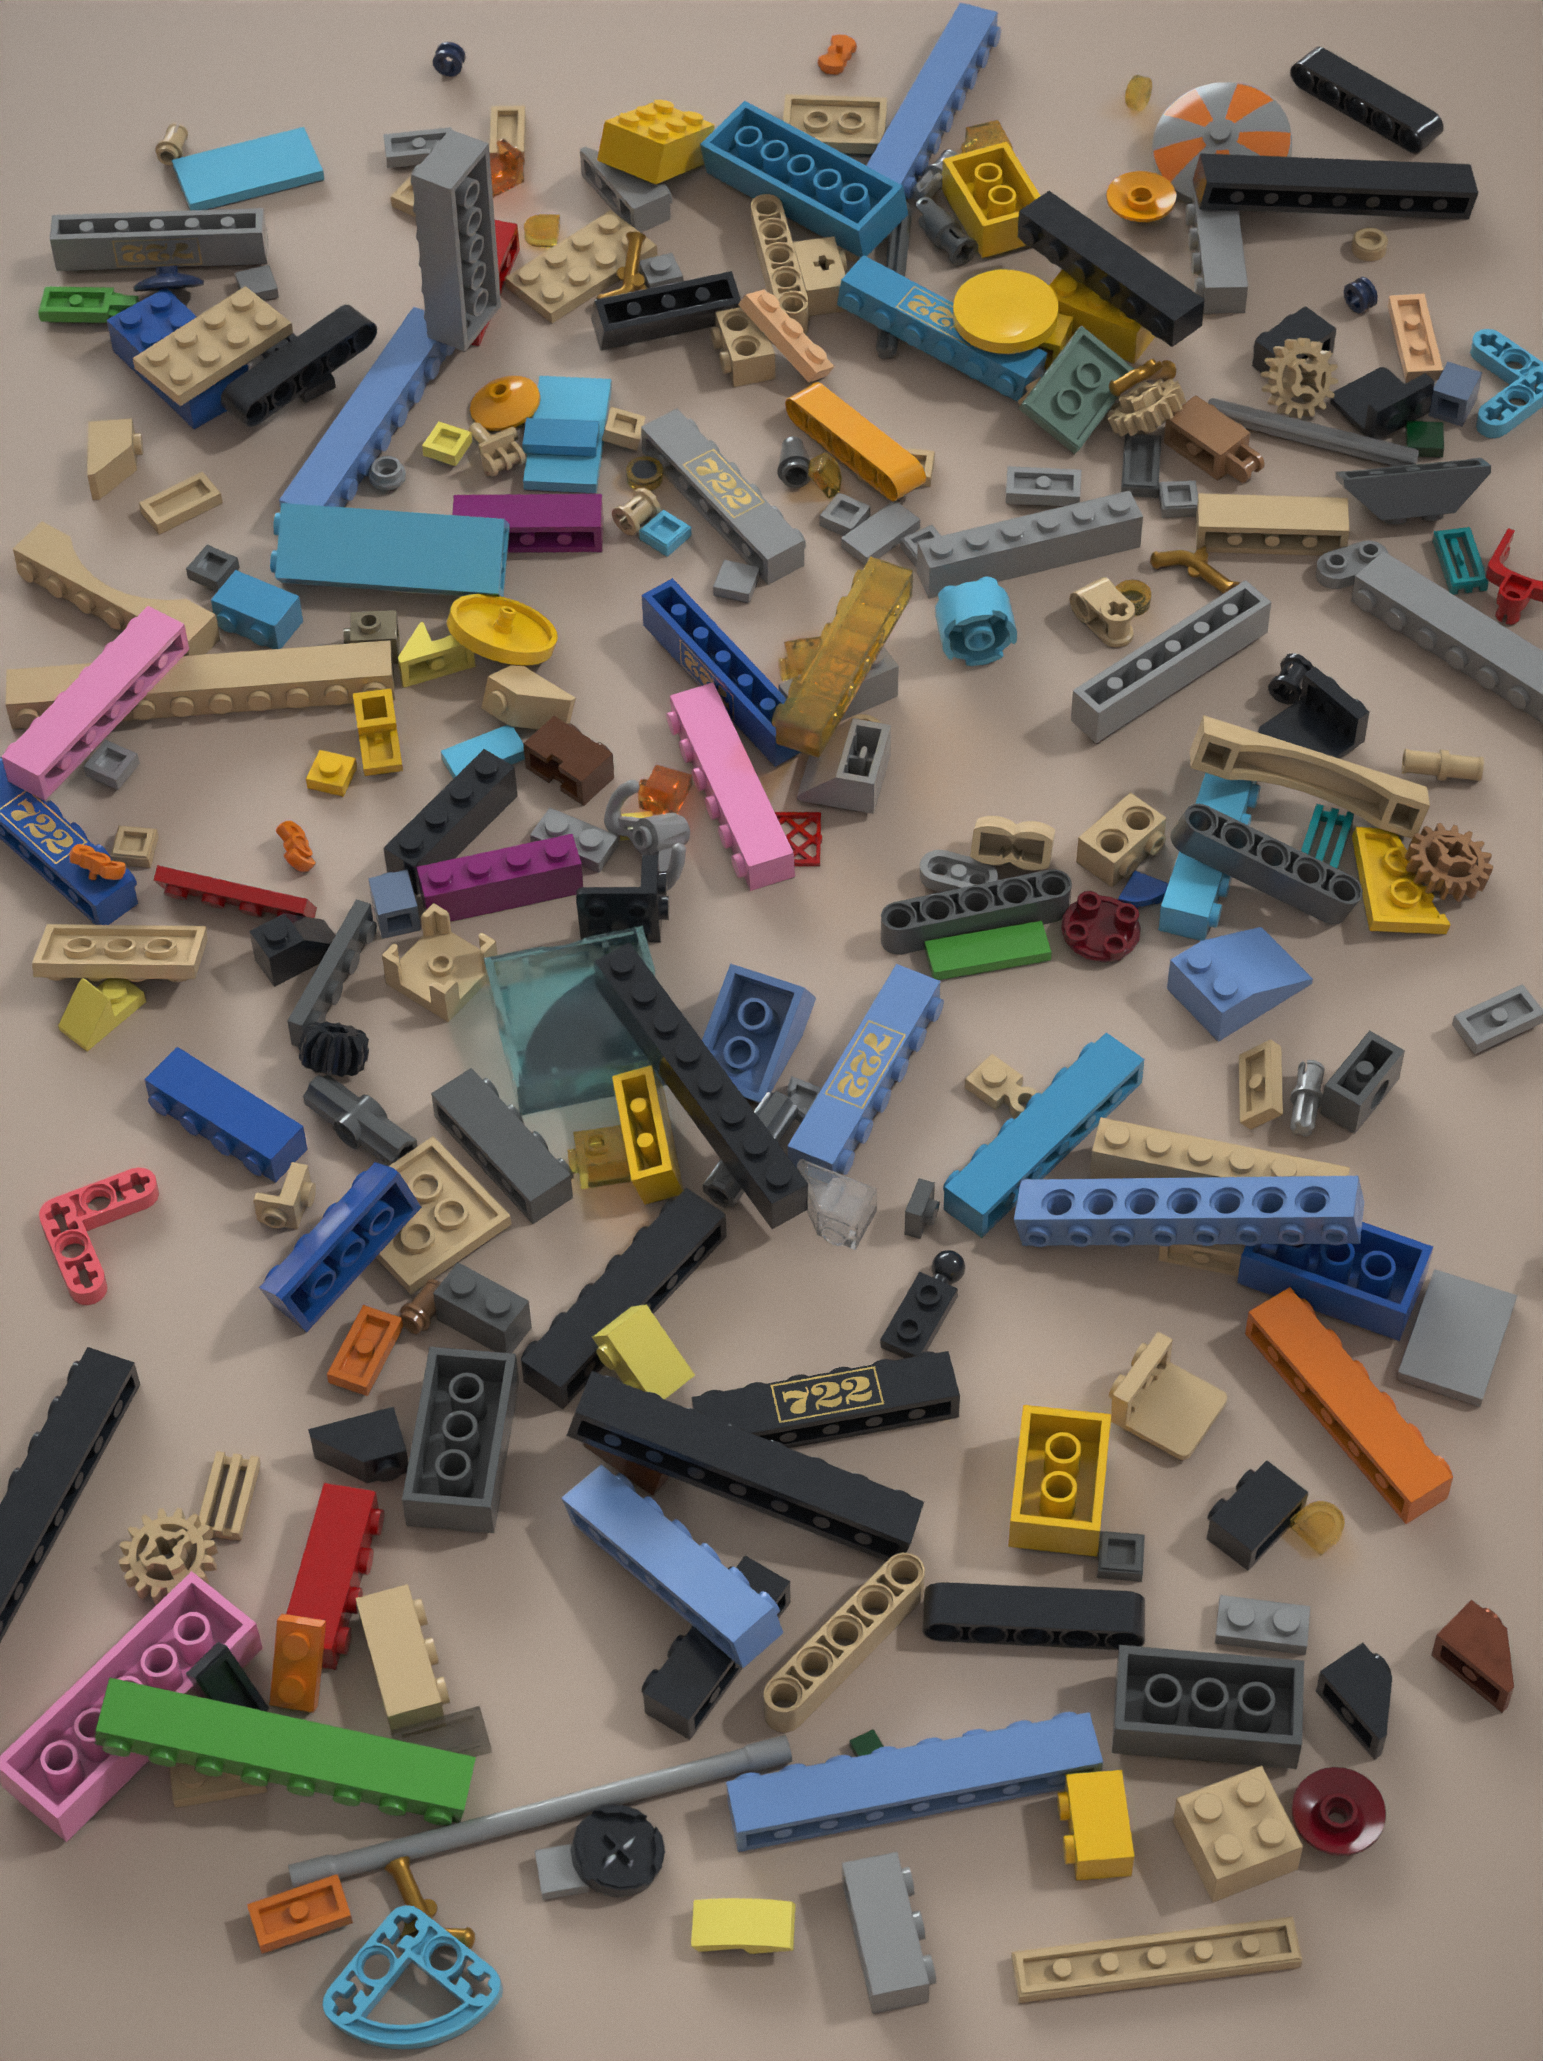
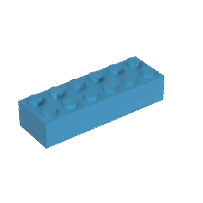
M747 101L739 105L700 144L708 174L753 199L762 194H771L778 197L782 202L787 218L824 238L835 236L838 246L860 258L863 255L867 257L908 215L903 185Z

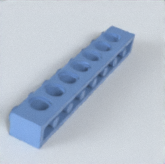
M1359 1176L1024 1179L1020 1182L1014 1222L1022 1246L1045 1247L1048 1245H1074L1077 1247L1116 1245L1125 1247L1129 1245L1212 1246L1215 1244H1243L1254 1246L1257 1244H1286L1294 1246L1299 1244H1360L1365 1202Z

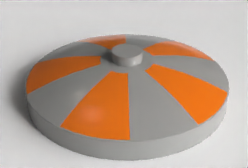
M1220 82L1201 86L1178 98L1160 118L1153 137L1154 164L1157 173L1170 181L1174 186L1176 197L1188 204H1192L1194 191L1193 177L1200 153L1291 157L1292 136L1289 120L1282 107L1270 95L1255 87L1233 82Z

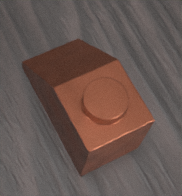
M1471 1599L1436 1635L1431 1656L1503 1713L1509 1706L1514 1690L1508 1630L1496 1613L1488 1608L1480 1607Z

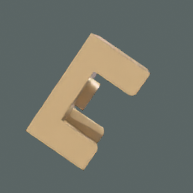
M433 903L421 916L423 936L401 958H399L398 946L392 944L382 954L385 980L388 986L449 1022L499 971L497 945L494 939L484 933L478 935L480 949L451 932L449 913Z

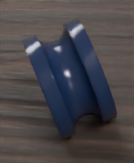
M443 42L438 45L433 58L435 70L444 76L452 77L458 75L466 58L463 48L453 42Z
M1359 277L1355 282L1348 283L1344 287L1345 301L1355 313H1362L1367 308L1375 306L1378 302L1375 286L1366 277Z

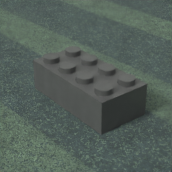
M429 1347L402 1496L407 1526L483 1533L495 1532L519 1386L516 1354Z
M1119 1645L1115 1683L1112 1753L1297 1769L1302 1748L1304 1661Z

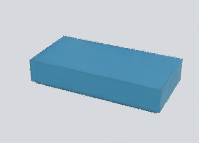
M526 418L522 444L523 451L528 454L596 457L600 431L599 421Z

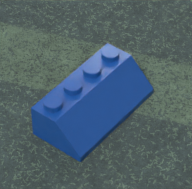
M374 1162L367 1171L360 1173L355 1178L349 1191L338 1202L333 1203L327 1208L323 1219L313 1230L303 1235L296 1242L294 1250L280 1265H276L268 1272L264 1283L259 1287L273 1306L307 1333L421 1209V1205L397 1170L393 1167Z

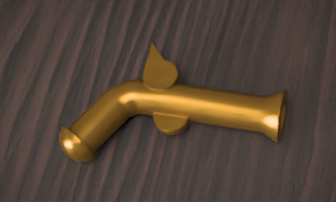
M634 231L626 233L628 246L625 266L617 270L618 279L623 281L622 287L605 294L600 293L596 299L647 289L644 285L645 279L643 275L638 273L642 243L646 239L643 233Z
M1154 358L1150 359L1142 366L1131 370L1117 380H1112L1109 383V390L1114 396L1118 397L1121 396V393L1144 380L1162 379L1167 381L1174 379L1177 373L1176 366L1170 360L1156 362Z
M1207 544L1194 553L1186 550L1155 551L1150 556V564L1154 569L1184 565L1188 567L1189 576L1201 577L1222 594L1240 584L1239 582L1229 580L1208 564Z
M400 1857L387 1864L385 1871L393 1876L405 1905L420 1909L432 1919L437 1913V1904L432 1899H423L410 1870V1857ZM413 1919L409 1924L404 1922V1928L399 1938L400 1941L406 1935L411 1937L417 1936L416 1919ZM443 1927L469 1949L473 1947L475 1933L470 1927H466V1929Z

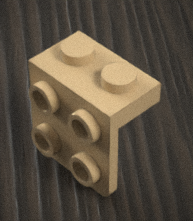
M1157 1332L1148 1345L1142 1343L1133 1356L1131 1362L1133 1367L1126 1376L1120 1374L1114 1381L1109 1392V1397L1112 1399L1111 1422L1180 1460H1187L1226 1406L1227 1394L1223 1390L1171 1363L1173 1339Z

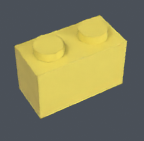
M647 1304L630 1307L592 1337L599 1347L596 1349V1352L603 1364L611 1370L614 1369L624 1384L639 1390L652 1392L666 1399L695 1376Z

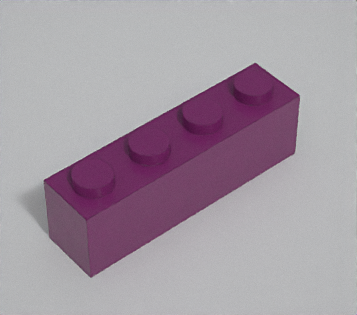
M602 494L453 495L452 515L505 519L510 524L507 553L603 552L604 515Z
M573 834L417 867L424 910L426 911L434 903L449 913L450 922L576 895L578 888L583 887L582 864Z

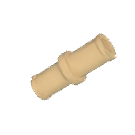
M1404 749L1401 771L1404 774L1436 776V780L1443 781L1447 777L1480 782L1484 769V757L1449 754V750L1440 749L1439 753Z

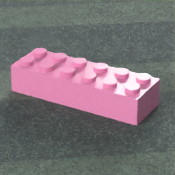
M191 1571L0 1756V1783L2 1787L67 1842L149 1761V1756L132 1752L127 1757L111 1755L102 1750L103 1746L95 1745V1731L109 1678L201 1697L186 1673L217 1642L226 1645L243 1668L263 1649L257 1624Z

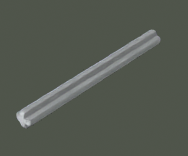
M1210 398L1208 404H1212L1218 411L1248 430L1394 467L1415 465L1418 461L1419 451L1414 448L1216 398Z

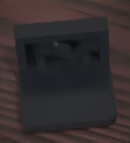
M1379 367L1334 391L1335 396L1330 398V403L1365 436L1380 440L1406 426V421H1415L1430 413L1435 381L1425 373L1404 384L1389 369Z
M1313 667L1304 673L1300 699L1261 725L1258 733L1340 759L1365 742L1370 712L1361 701L1354 699L1339 687L1332 677L1326 676L1317 667Z
M642 855L641 887H581L577 889L576 904L581 940L596 944L607 942H633L636 944L661 942L662 920H669L670 904L669 896H667V871H660L658 855Z

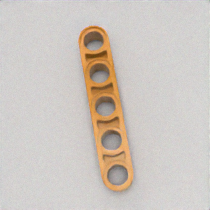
M815 382L786 399L785 408L787 414L797 427L887 499L896 501L926 482L923 466L912 454L823 384Z

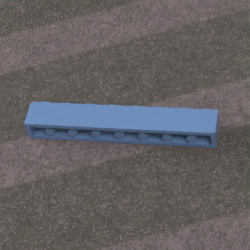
M959 3L866 165L903 185L906 199L913 197V187L917 184L919 176H924L923 172L929 164L930 156L937 154L943 133L950 131L956 110L961 111L964 105L967 90L974 88L979 69L985 68L988 62L990 49L997 47L999 43L1001 27L997 26L998 12Z
M416 307L411 309L279 499L280 510L281 503L344 507L348 501L353 500L359 484L365 476H369V470L373 462L382 451L385 452L387 450L391 437L397 428L404 425L408 412L414 403H418L421 400L425 387L431 379L436 378L440 365L446 356H450L455 349L428 338L426 321L424 320L425 310Z
M1063 1712L1055 1715L1051 1720L1036 1723L1022 1720L1014 1722L1004 1729L988 1732L984 1729H974L957 1738L947 1740L928 1738L920 1741L915 1746L900 1749L886 1746L874 1750L871 1754L853 1758L849 1755H838L828 1759L825 1763L811 1766L792 1764L782 1768L779 1772L764 1775L756 1772L745 1773L735 1778V1780L726 1782L727 1803L737 1850L742 1852L1065 1789L1066 1774L1101 1772L1103 1769V1759L1090 1712L1083 1714Z

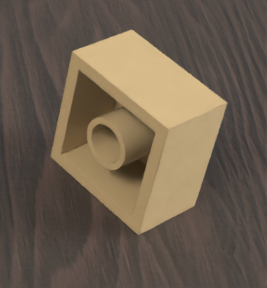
M1262 1766L1176 1799L1173 1823L1212 1903L1298 1870L1303 1845Z

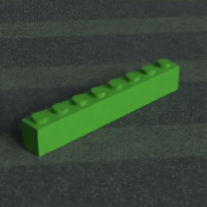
M109 1678L95 1731V1745L103 1746L102 1750L111 1755L127 1757L130 1755V1752L149 1756V1761L161 1766L172 1767L176 1765V1762L195 1766V1771L207 1776L217 1777L221 1776L223 1772L241 1776L240 1779L250 1785L267 1786L268 1782L285 1785L289 1792L296 1795L313 1796L314 1792L333 1796V1801L342 1805L358 1806L360 1802L378 1806L379 1811L388 1815L404 1816L406 1812L423 1815L425 1821L440 1826H448L452 1822H461L476 1757L114 1678Z

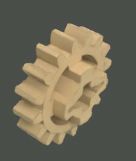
M1309 338L1285 340V347L1275 346L1273 348L1276 355L1275 359H1265L1270 369L1261 373V377L1268 379V384L1262 387V392H1270L1272 394L1267 403L1278 406L1277 413L1289 414V417L1301 418L1302 415L1313 417L1315 416V409L1324 410L1326 408L1323 400L1325 397L1334 398L1335 394L1329 388L1330 385L1338 384L1339 380L1331 377V372L1335 371L1338 366L1337 364L1328 363L1332 352L1322 350L1323 343L1310 341ZM1303 353L1307 355L1308 358L1300 359L1297 358L1296 355ZM1302 397L1303 401L1294 402L1291 398Z
M1159 379L1154 384H1149L1147 381L1135 385V388L1130 392L1120 396L1119 403L1113 404L1111 406L1112 410L1106 413L1107 419L1115 434L1119 433L1120 436H1124L1127 433L1130 436H1134L1138 431L1148 434L1156 431L1166 419H1172L1174 417L1173 412L1181 411L1183 409L1181 405L1186 403V399L1179 382H1174L1173 379H1169L1164 383L1162 379Z
M159 1508L158 1519L153 1521L146 1514L142 1515L141 1518L144 1526L141 1529L132 1526L127 1529L133 1539L132 1542L124 1541L120 1543V1548L126 1556L118 1559L122 1571L126 1572L123 1577L129 1588L136 1586L135 1591L141 1599L148 1596L151 1592L155 1605L191 1571L209 1584V1580L204 1572L217 1569V1564L211 1556L218 1553V1548L215 1541L210 1540L213 1535L209 1526H201L199 1516L195 1513L185 1520L182 1508H177L173 1517H167L164 1508ZM169 1553L173 1556L169 1559H166L165 1555ZM195 1560L193 1565L189 1569L191 1561Z

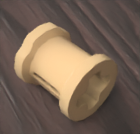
M638 488L634 491L632 499L624 505L616 506L612 510V518L622 532L633 536L639 532L642 523L661 512V506L651 491L646 488Z

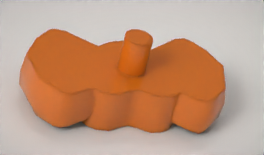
M833 35L830 40L831 46L828 47V53L818 57V66L824 73L833 75L842 73L847 61L851 59V54L856 52V42L847 35Z
M290 820L279 824L275 831L284 841L283 847L287 852L283 856L286 861L298 871L307 872L311 870L316 862L311 857L313 852L309 847V841L305 837L303 829Z
M77 844L70 851V862L90 870L88 878L91 880H96L97 874L104 879H122L126 872L124 862L111 861L108 855L96 852L90 846Z

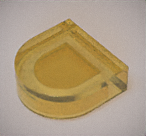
M537 214L528 218L523 227L526 242L531 246L539 248H552L558 244L561 224L560 215Z
M826 452L811 458L808 475L829 499L836 496L838 492L840 493L842 480L838 463L832 455Z
M1316 1501L1308 1504L1294 1515L1290 1520V1527L1318 1554L1323 1555L1342 1537L1345 1519L1341 1510L1334 1504L1326 1501Z

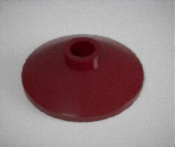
M1329 1767L1313 1772L1299 1784L1292 1801V1818L1298 1833L1313 1848L1329 1855L1350 1856L1365 1851L1378 1840L1385 1825L1386 1807L1380 1791L1367 1777L1351 1769ZM1334 1813L1340 1814L1344 1817L1345 1822H1333L1329 1819V1815Z

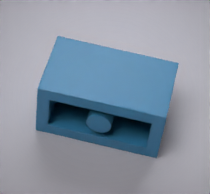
M237 570L232 573L211 599L213 613L216 614L217 624L222 630L241 635L260 646L282 649L303 622L298 595Z

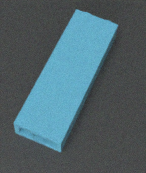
M281 503L280 513H275L273 530L274 535H278L277 550H272L270 569L272 573H275L277 580L281 583L453 596L490 594L504 597L510 524L505 519Z

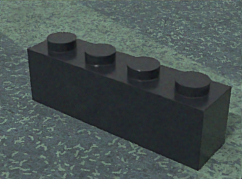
M729 271L594 300L591 321L600 350L602 351L716 326L715 312L738 308L741 298L733 273Z
M483 749L383 848L387 873L408 870L413 892L418 896L420 894L417 867L455 859L518 796L515 767Z
M745 1555L736 1568L746 1577L750 1587L759 1594L761 1591H764L772 1597L780 1609V1612L777 1614L779 1619L791 1603L790 1581ZM694 1626L691 1627L685 1636L680 1634L673 1641L667 1654L668 1660L660 1670L654 1669L651 1671L641 1690L645 1714L688 1740H691L743 1669Z

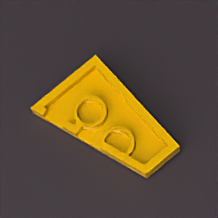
M1355 827L1352 834V842L1360 884L1363 890L1362 895L1369 931L1447 934L1451 924L1446 915L1439 914L1432 902L1434 895L1432 892L1430 894L1425 892L1427 886H1423L1421 883L1415 884L1413 880L1416 874L1406 870L1409 863L1405 859L1407 850L1399 836L1380 828Z

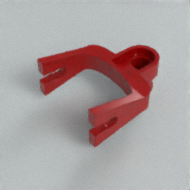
M1510 528L1506 530L1491 557L1485 574L1488 581L1499 587L1496 598L1498 609L1495 616L1498 621L1502 622L1506 614L1505 624L1508 625L1519 622L1520 612L1525 609L1530 599L1543 602V581L1520 575L1503 565L1509 556L1511 548L1509 545L1513 540L1515 530Z

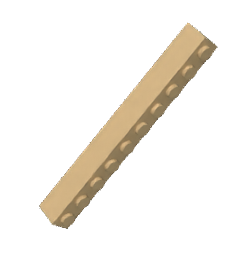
M389 640L183 656L122 721L354 703L353 693L391 688L392 697L395 700L391 642ZM92 663L6 669L5 705L11 728L29 729L33 720L40 717L54 703L56 697L79 677L81 671Z

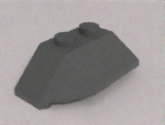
M1483 458L1339 471L1335 472L1336 480L1378 518L1385 520L1387 524L1406 523L1407 518L1421 517L1422 520L1435 521L1443 519L1444 514L1456 513L1491 474V465Z

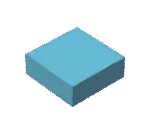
M664 509L639 530V539L667 557L692 536L691 526Z

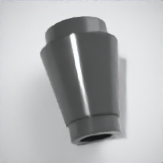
M794 436L788 437L782 442L777 470L780 480L791 488L805 486L814 474V466L803 445V441Z

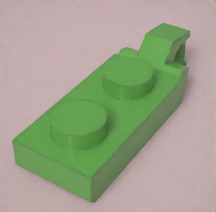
M46 286L43 291L38 314L40 322L107 323V319L138 303L139 297L138 295L116 293L114 288Z

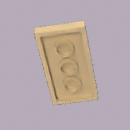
M610 210L506 276V288L553 324L620 280L617 277V270L625 266L628 246L626 233L639 231ZM647 237L642 243L640 260L658 256L657 245Z
M244 286L133 358L134 368L178 405L182 406L293 333L292 323Z
M47 924L32 962L33 977L47 978L53 981H60L66 978H87L91 981L123 978L134 982L147 979H168L172 982H183L188 979H195L208 940L207 927Z

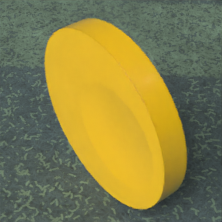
M993 270L974 276L960 287L954 298L953 321L961 337L979 349L999 354L1020 353L1041 345L1052 335L1058 321V301L1051 287L1032 274L1017 270Z
M471 594L460 597L453 602L447 619L449 632L461 645L480 656L505 664L525 666L543 663L552 656L558 638L555 627L544 615L523 603L497 595Z

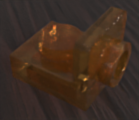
M504 138L497 141L498 156L490 159L493 198L524 182L523 166L525 165L523 154L517 147L511 146Z
M656 764L649 779H641L639 782V808L652 811L654 815L671 812L678 814L692 787V775Z

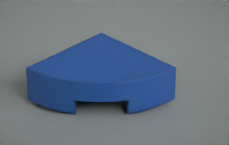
M1134 870L1118 900L1123 903H1130L1137 909L1139 906L1153 903L1155 905L1163 901L1168 883Z

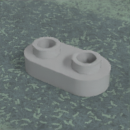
M1362 541L1324 553L1317 562L1316 578L1321 585L1330 589H1341L1354 585L1355 575L1382 551L1386 553L1388 551L1378 542Z
M946 850L930 851L920 861L921 882L929 889L939 892L997 881L998 879L997 870L993 865L984 864L969 856Z

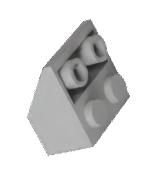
M852 718L815 736L797 800L874 814L891 755V725Z

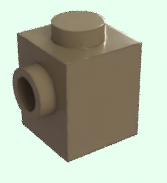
M396 610L351 612L350 628H344V644L390 640L393 664H399L400 634Z

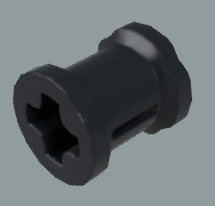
M1295 653L1287 654L1280 663L1281 671L1279 675L1272 678L1268 685L1270 695L1280 703L1292 705L1300 699L1304 673L1314 667L1304 656Z

